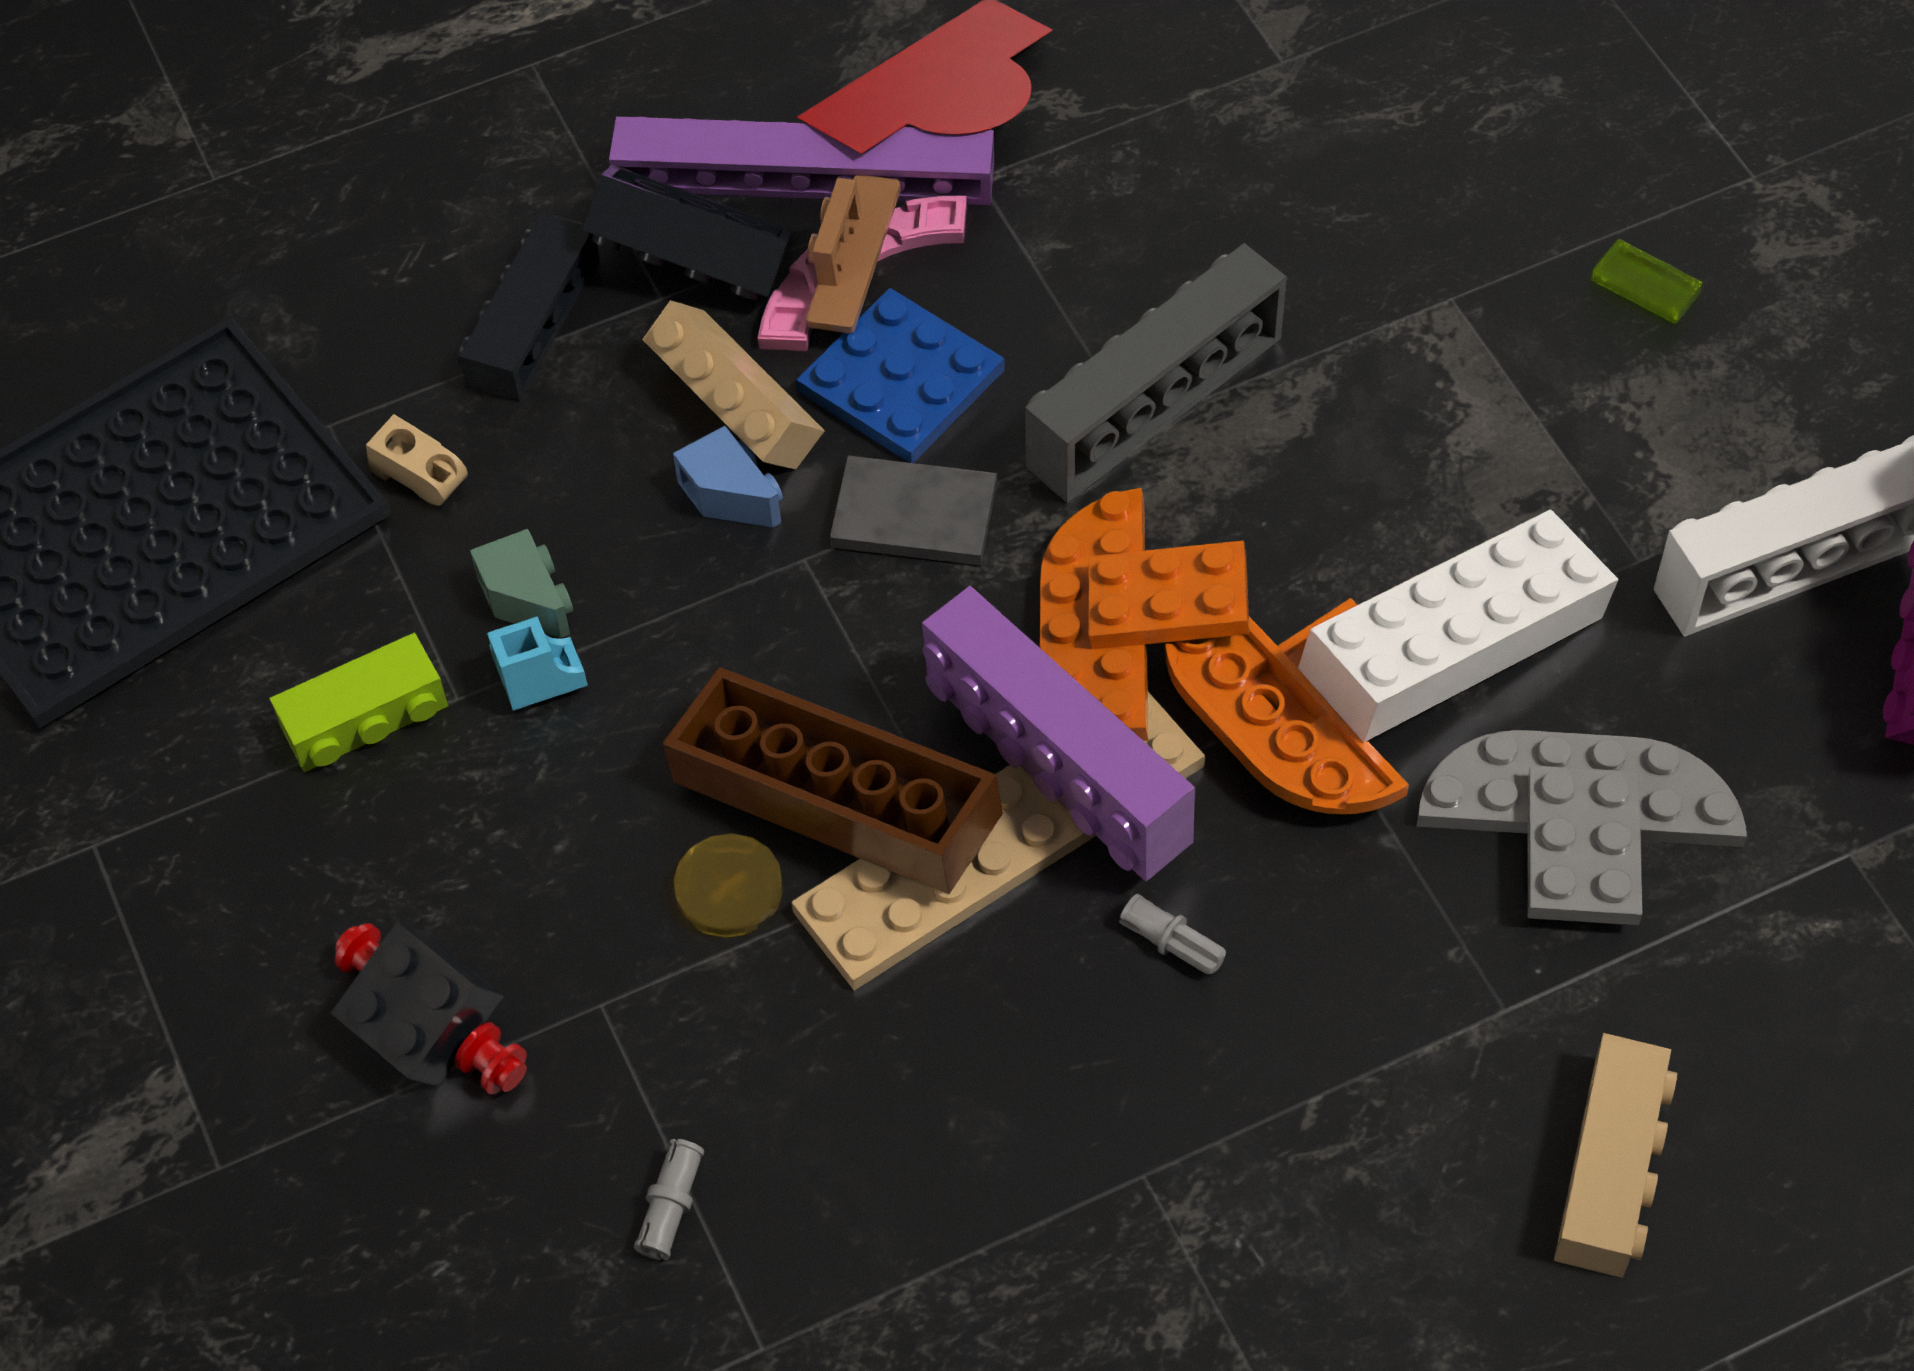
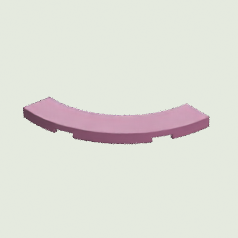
M967 196L919 198L905 201V206L895 208L878 261L893 254L922 246L964 243ZM808 249L791 265L789 275L782 282L778 290H774L768 301L758 334L759 349L808 350L813 328L808 327L806 317L818 285L815 265L808 260Z

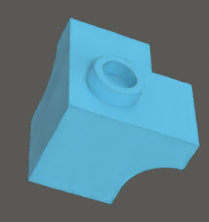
M538 617L487 633L492 658L513 710L588 686L584 669L571 638L556 639L545 635Z

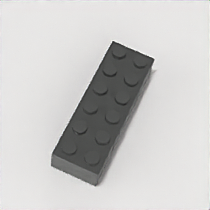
M1245 243L1229 255L1223 254L1218 257L1209 270L1194 281H1187L1182 284L1173 297L1158 308H1151L1146 311L1137 324L1121 336L1115 335L1110 338L1101 351L1085 363L1080 362L1074 365L1067 372L1066 376L1049 390H1042L1033 396L1025 407L1026 468L1066 503L1070 502L1281 340L1287 276Z

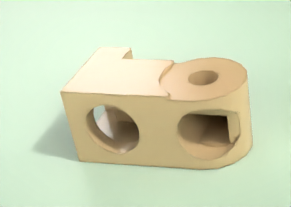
M395 414L366 444L369 472L385 481L389 477L412 489L420 498L432 505H442L468 475L465 465L455 454L441 446L440 442ZM392 437V441L386 447L387 441Z

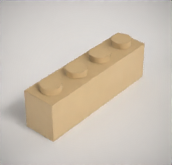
M670 300L642 339L763 462L796 470L825 431L704 310Z
M1603 1033L1595 1058L1554 1261L1620 1278L1624 1277L1630 1258L1641 1261L1648 1226L1638 1224L1641 1206L1651 1208L1658 1180V1174L1648 1172L1651 1155L1661 1156L1668 1123L1658 1121L1661 1104L1671 1105L1678 1074L1677 1072L1668 1071L1671 1049Z

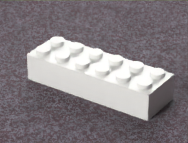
M1914 435L1895 447L1881 452L1878 450L1869 451L1852 463L1835 469L1833 467L1821 469L1809 479L1790 486L1787 484L1778 485L1763 496L1744 503L1741 501L1732 502L1715 514L1698 520L1694 518L1684 520L1672 530H1669L1653 590L1684 637L1909 552L1914 541Z
M1550 509L1311 628L1298 669L1363 742H1366L1602 619L1619 579Z

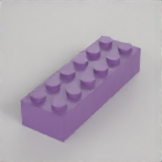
M968 586L922 622L924 640L922 651L925 656L927 670L925 680L932 693L941 701L949 700L961 711L966 724L975 733L981 735L984 732L997 744L1000 754L1008 764L1014 768L1021 766L1030 774L1036 787L1046 799L1052 802L1058 800L1069 810L1074 823L1083 833L1088 836L1095 834L1107 845L1111 857L1121 868L1126 871L1133 869L1144 881H1148L1193 843L1195 787L974 588Z

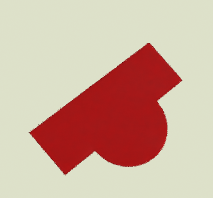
M982 0L796 118L860 154L907 124L939 134H970L995 128L1018 115L1027 105L1031 96L1032 87L1029 76L1020 65L1010 58L1052 32L1053 29L997 0Z

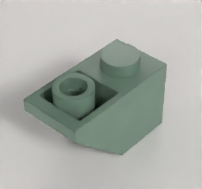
M528 529L470 550L478 582L495 618L516 624L538 617L544 633L559 638L571 635L566 614L574 612L569 594L563 583L554 585L550 575L555 573V568L545 544L536 547Z

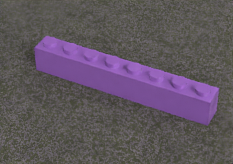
M616 117L609 163L610 166L612 164L693 194L824 199L826 196L831 197L837 178L853 180L854 176L863 175L899 180L901 191L897 202L937 196H967V204L991 205L994 173V130L970 134H939L917 127H903L860 154L807 123Z

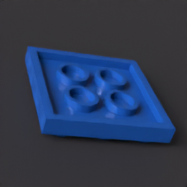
M889 288L859 317L853 333H843L796 379L797 392L906 462L914 463L1005 371V360L994 351Z

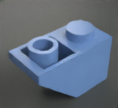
M726 426L673 453L678 484L703 517L772 528L781 523L779 501L783 500V495L778 483L771 474L763 475L756 466L757 463L752 450L742 440L737 442Z

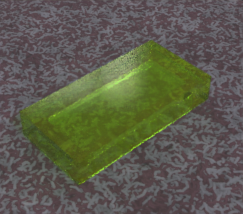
M1621 239L1614 243L1596 265L1591 278L1592 281L1674 324H1677L1700 295L1703 282Z

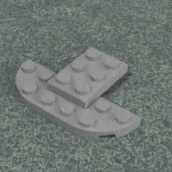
M1511 730L1478 737L1452 751L1434 769L1422 792L1417 817V827L1527 833L1528 918L1639 925L1642 918L1641 841L1743 847L1747 838L1743 813L1737 799L1724 780L1710 766L1691 753L1672 744L1653 739L1626 736Z

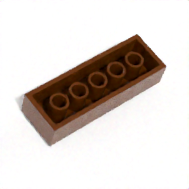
M721 667L716 670L662 743L674 783L946 894L951 893L1003 814L996 774Z

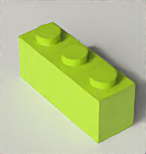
M415 632L269 698L278 723L304 773L318 766L332 764L340 756L365 744L377 743L386 738L389 733L413 722L425 721L434 716L437 711L448 707L441 679Z

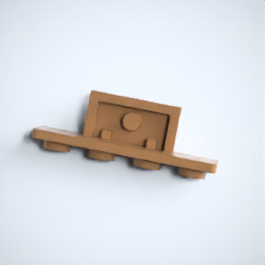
M856 175L853 180L837 178L831 197L826 196L821 206V227L819 233L811 235L808 245V260L815 265L818 281L806 317L808 327L844 333H853L855 331L901 191L899 180Z

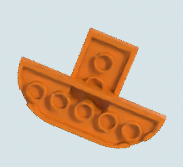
M1142 488L1122 492L1113 491L1087 505L1060 527L1045 551L1040 579V649L1143 741H1149L1147 644L1250 634L1247 560L1244 540L1145 550V508Z
M1352 598L1278 646L1250 617V634L1165 642V660L1168 673L1179 695L1254 778L1276 796L1301 808L1327 814L1369 812L1386 807L1407 796L1409 784L1368 741L1363 742L1298 669L1310 629L1357 606Z

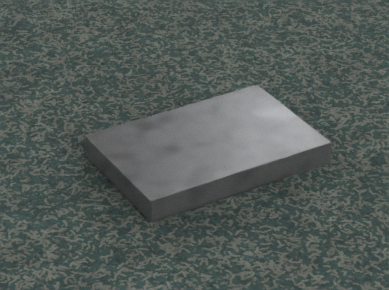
M848 456L830 534L831 548L981 566L997 487V473Z

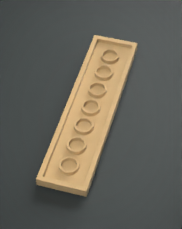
M1148 692L1149 741L1144 742L1186 779L1204 767L1205 755ZM1009 765L996 773L1003 814L950 894L859 859L791 902L792 911L855 991L1096 835L1088 836L1083 833L1074 823L1070 811L1058 800L1052 802L1046 799L1036 787L1033 777L1021 766L1014 768Z

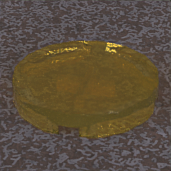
M733 833L711 836L692 846L679 861L674 876L677 906L683 916L685 915L688 920L693 922V926L704 934L724 938L746 935L756 930L759 923L763 922L768 915L770 919L777 911L783 893L780 866L770 849L752 837Z

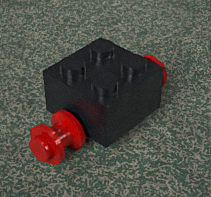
M399 922L395 923L381 944H379L381 932L371 923H366L359 927L353 926L340 936L335 946L336 967L344 973H351L359 970L360 973L331 1011V1014L407 1078L439 1086L455 1064L464 1073H470L478 1069L482 1073L480 1085L488 1094H496L502 1090L508 1092L520 1083L527 1070L525 1065L527 1058L526 1050L516 1043L503 1047L499 1043L501 1030L491 1022L485 1023L504 995L427 932Z

